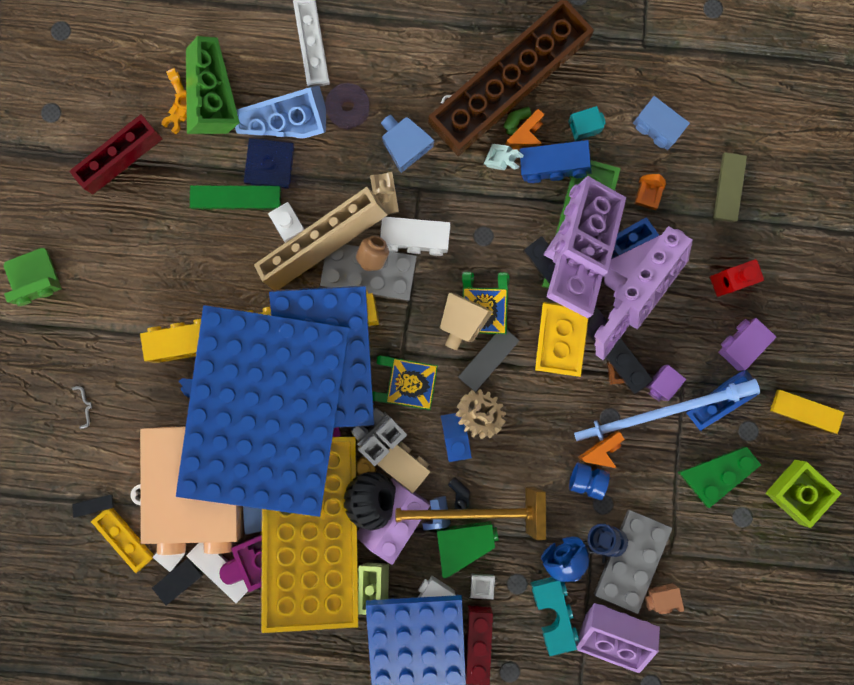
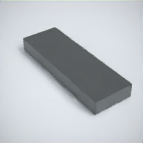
M508 330L507 334H495L458 378L476 392L516 346L519 340Z

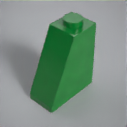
M491 521L437 529L443 578L450 577L495 548V541H499L497 527L492 526Z

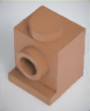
M671 583L648 588V596L645 597V602L649 611L654 610L659 614L670 613L674 608L679 612L684 611L680 589L675 584Z

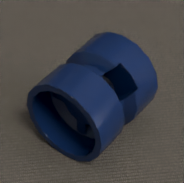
M597 524L589 531L588 544L591 550L597 554L619 557L628 547V538L623 530L617 527Z

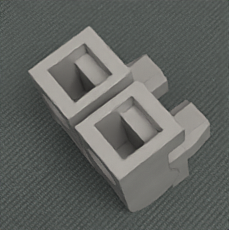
M373 407L374 425H370L367 429L364 426H353L350 430L359 445L358 450L376 466L390 452L387 445L393 449L407 434L386 412L383 413L376 407Z

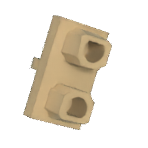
M393 173L370 175L373 194L379 200L386 214L399 213Z

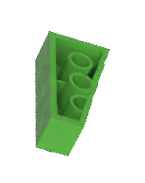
M197 36L186 48L187 134H228L240 123L219 41L216 37Z

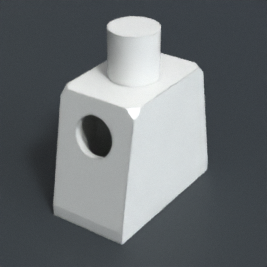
M289 202L268 213L285 243L305 230Z

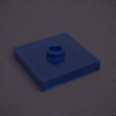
M249 138L244 183L260 186H280L281 188L289 189L294 143Z

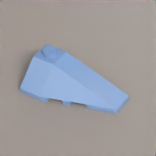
M319 85L236 110L240 122L235 127L237 134L307 138L326 132V106Z

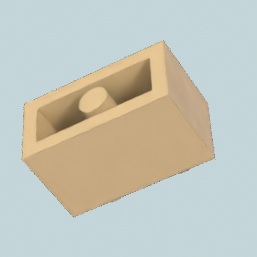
M401 441L393 449L389 448L390 452L377 465L410 492L414 493L430 473V469L427 468L430 464L420 456L416 459L410 454L412 449Z

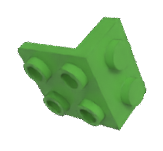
M37 249L8 260L3 265L12 291L4 293L8 303L24 306L30 304L34 299L51 296L53 292L62 289L47 249Z

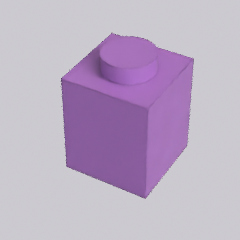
M663 365L653 376V381L645 387L650 390L649 394L657 401H669L686 379L669 365Z

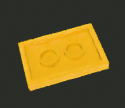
M544 302L535 370L581 377L589 318L561 304Z

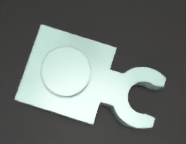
M492 144L484 165L488 168L505 170L507 165L512 169H518L519 166L514 161L518 157L523 158L524 155L509 146Z

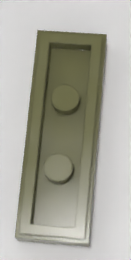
M727 152L722 154L713 219L733 223L738 221L747 156Z

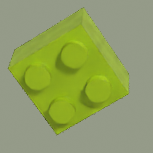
M794 460L765 494L799 525L812 528L842 493L808 462Z

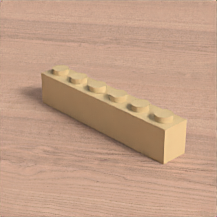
M366 187L255 263L254 266L263 283L273 290H279L379 222L387 214L376 196Z

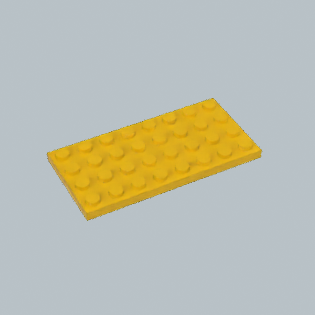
M332 437L320 517L262 509L261 633L358 627L357 526L350 521L346 514L347 509L344 508L346 488L356 477L355 437Z

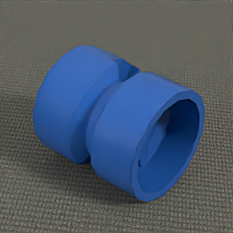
M577 462L570 478L569 490L579 494L587 492L588 497L601 501L607 491L610 473L598 468L592 470L591 466Z

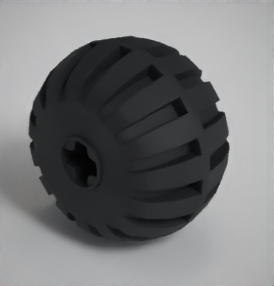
M366 472L355 477L348 484L344 494V508L347 509L346 514L350 521L356 526L367 530L383 528L392 517L396 493L395 485H393V482L388 477L377 472Z

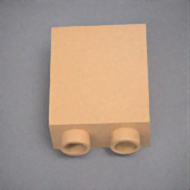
M186 426L140 429L141 544H157L158 555L185 553L186 543H204V553L206 554L232 552V542H237L246 535L244 531L243 506L176 497Z

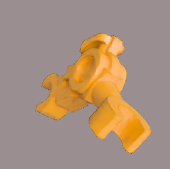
M175 68L166 71L177 94H175V103L168 112L171 115L165 117L161 125L166 128L169 123L174 122V127L171 131L177 134L180 131V122H185L187 118L186 90L182 85L181 77L178 71L176 72Z

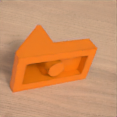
M537 109L506 141L505 145L513 150L541 146L542 143L533 134L538 132L543 126L544 114Z
M614 431L578 457L583 462L616 468L607 452L613 453L622 446L620 443L625 439L620 432Z

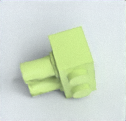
M365 563L357 568L358 614L366 615V600L388 599L389 564Z

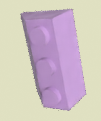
M391 478L393 485L396 487L391 520H388V523L383 528L377 530L359 528L357 539L374 554L393 565L421 521L401 520V522H396L395 509L428 510L430 502L417 493L410 492L397 480Z
M594 603L584 618L578 636L579 641L576 642L577 651L640 673L659 652L660 627L648 621H642L626 613H620L604 605Z

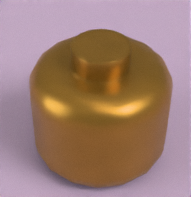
M365 456L360 457L356 461L357 475L377 471V465L374 466Z

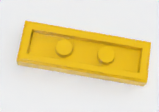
M782 390L776 391L770 409L771 412L834 434H838L845 413Z
M114 508L102 511L91 521L135 573H138L153 559L154 554L145 544H141V539Z

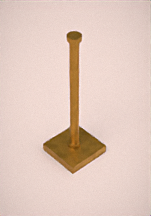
M525 487V508L401 510V508H396L395 520L396 522H401V520L526 518V533L536 540H546V492L535 487Z

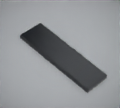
M113 494L72 504L73 518L114 508Z

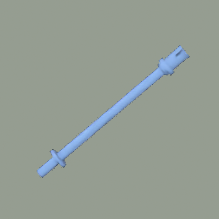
M756 379L736 385L731 383L724 391L603 425H599L598 421H594L595 427L575 432L574 435L576 441L598 436L599 440L602 441L603 434L727 399L737 402L739 398L759 394L760 388Z

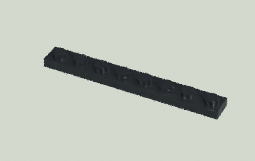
M541 236L523 251L550 284L556 264L552 259L544 256L549 244ZM596 305L593 315L589 317L587 335L594 344L596 342L594 337L596 331L601 325L605 326L608 322ZM620 338L606 356V359L630 391L636 394L651 383L653 379Z

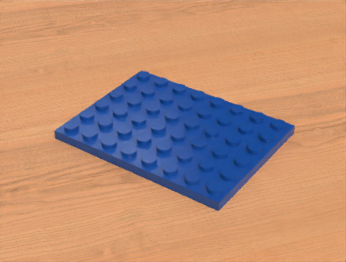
M203 305L176 497L320 517L349 327Z

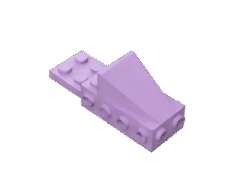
M587 176L580 184H575L570 190V202L564 210L565 220L546 249L544 256L552 259L556 264L547 298L589 318L594 313L602 277L609 270L626 197Z
M668 226L662 235L611 259L609 270L604 276V285L615 291V302L613 304L615 308L609 314L607 324L605 326L601 325L594 336L596 338V356L602 360L606 358L629 325L638 330L689 261L693 240L687 237L681 230H674Z

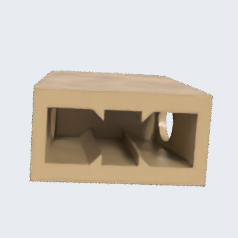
M449 293L440 329L450 333L445 345L451 349L458 350L462 339L467 342H473L493 311L456 293Z

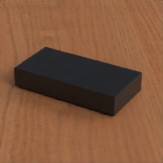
M187 558L154 585L152 589L166 606L204 574Z

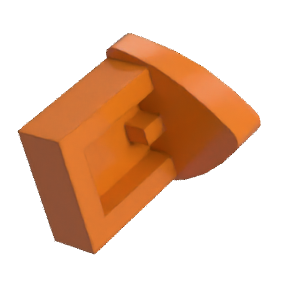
M660 174L644 175L639 179L640 186L634 204L657 210L663 190L666 187V180Z

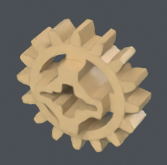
M479 389L477 393L472 390L468 395L465 394L457 405L459 411L456 413V416L462 418L458 423L459 425L464 424L466 426L465 432L470 430L472 431V437L479 434L480 439H484L486 435L491 438L502 429L501 427L505 424V420L502 418L506 415V412L500 410L503 404L496 403L498 397L492 399L489 391L483 395L482 390Z

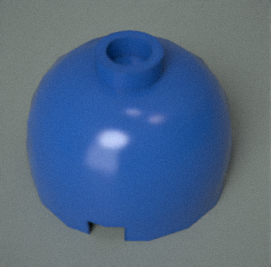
M566 537L562 539L564 543L557 547L555 543L551 544L544 551L541 559L543 566L552 578L560 582H575L582 577L589 566V553L580 538Z

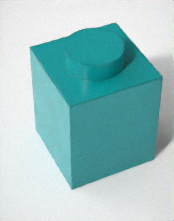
M597 106L571 114L568 123L574 141L600 134L604 129L605 117L602 112H599Z

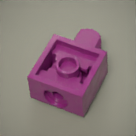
M262 533L231 548L235 559L226 562L220 568L219 575L222 582L232 585L244 580L248 592L261 587Z

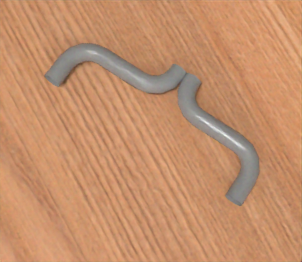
M81 386L72 387V390H81L83 402L89 405L85 409L87 423L80 426V429H83L90 425L89 409L92 408V402L86 400L85 391Z

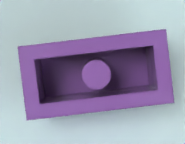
M757 318L743 320L736 329L738 331L734 336H728L721 343L722 348L718 353L737 371L746 370L776 338Z

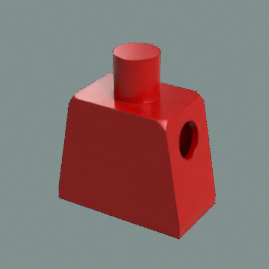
M756 259L709 276L717 297L764 281ZM724 277L727 278L729 282L728 287L724 283Z

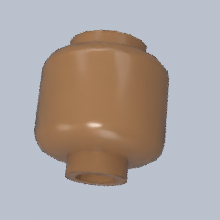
M371 236L362 240L356 253L357 262L366 271L380 270L387 260L389 248L380 237Z

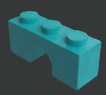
M552 577L530 582L538 610L551 608L556 611L555 621L551 625L541 627L549 656L577 650L575 642L579 641L576 628L571 627L570 619L573 618L570 604L566 605L564 596L568 595L565 583L557 581Z

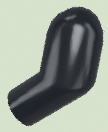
M454 477L447 485L456 492L455 509H467L470 505V490Z

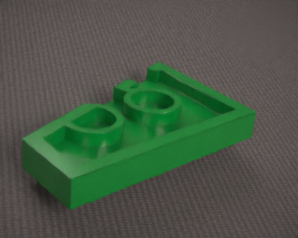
M741 447L720 455L715 459L678 471V473L703 504L710 508L760 467L761 464L747 447Z

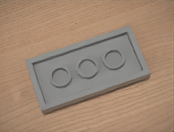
M345 244L324 260L321 287L366 286L368 293H373L375 296L410 300L416 263L415 255L389 251L387 260L380 270L366 271L356 259L359 246Z
M628 509L620 528L628 538V547L621 556L608 557L594 595L638 614L672 528Z

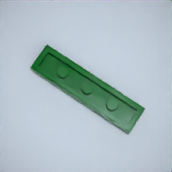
M190 185L191 209L275 210L281 206L280 186Z

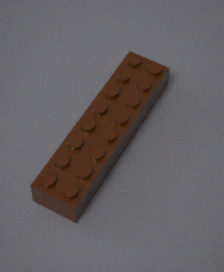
M567 0L558 1L431 113L428 124L459 157L590 40L594 29Z

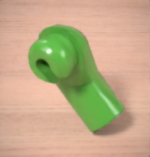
M529 107L509 113L504 123V128L508 135H513L518 130L517 126L521 120L528 119L531 116Z

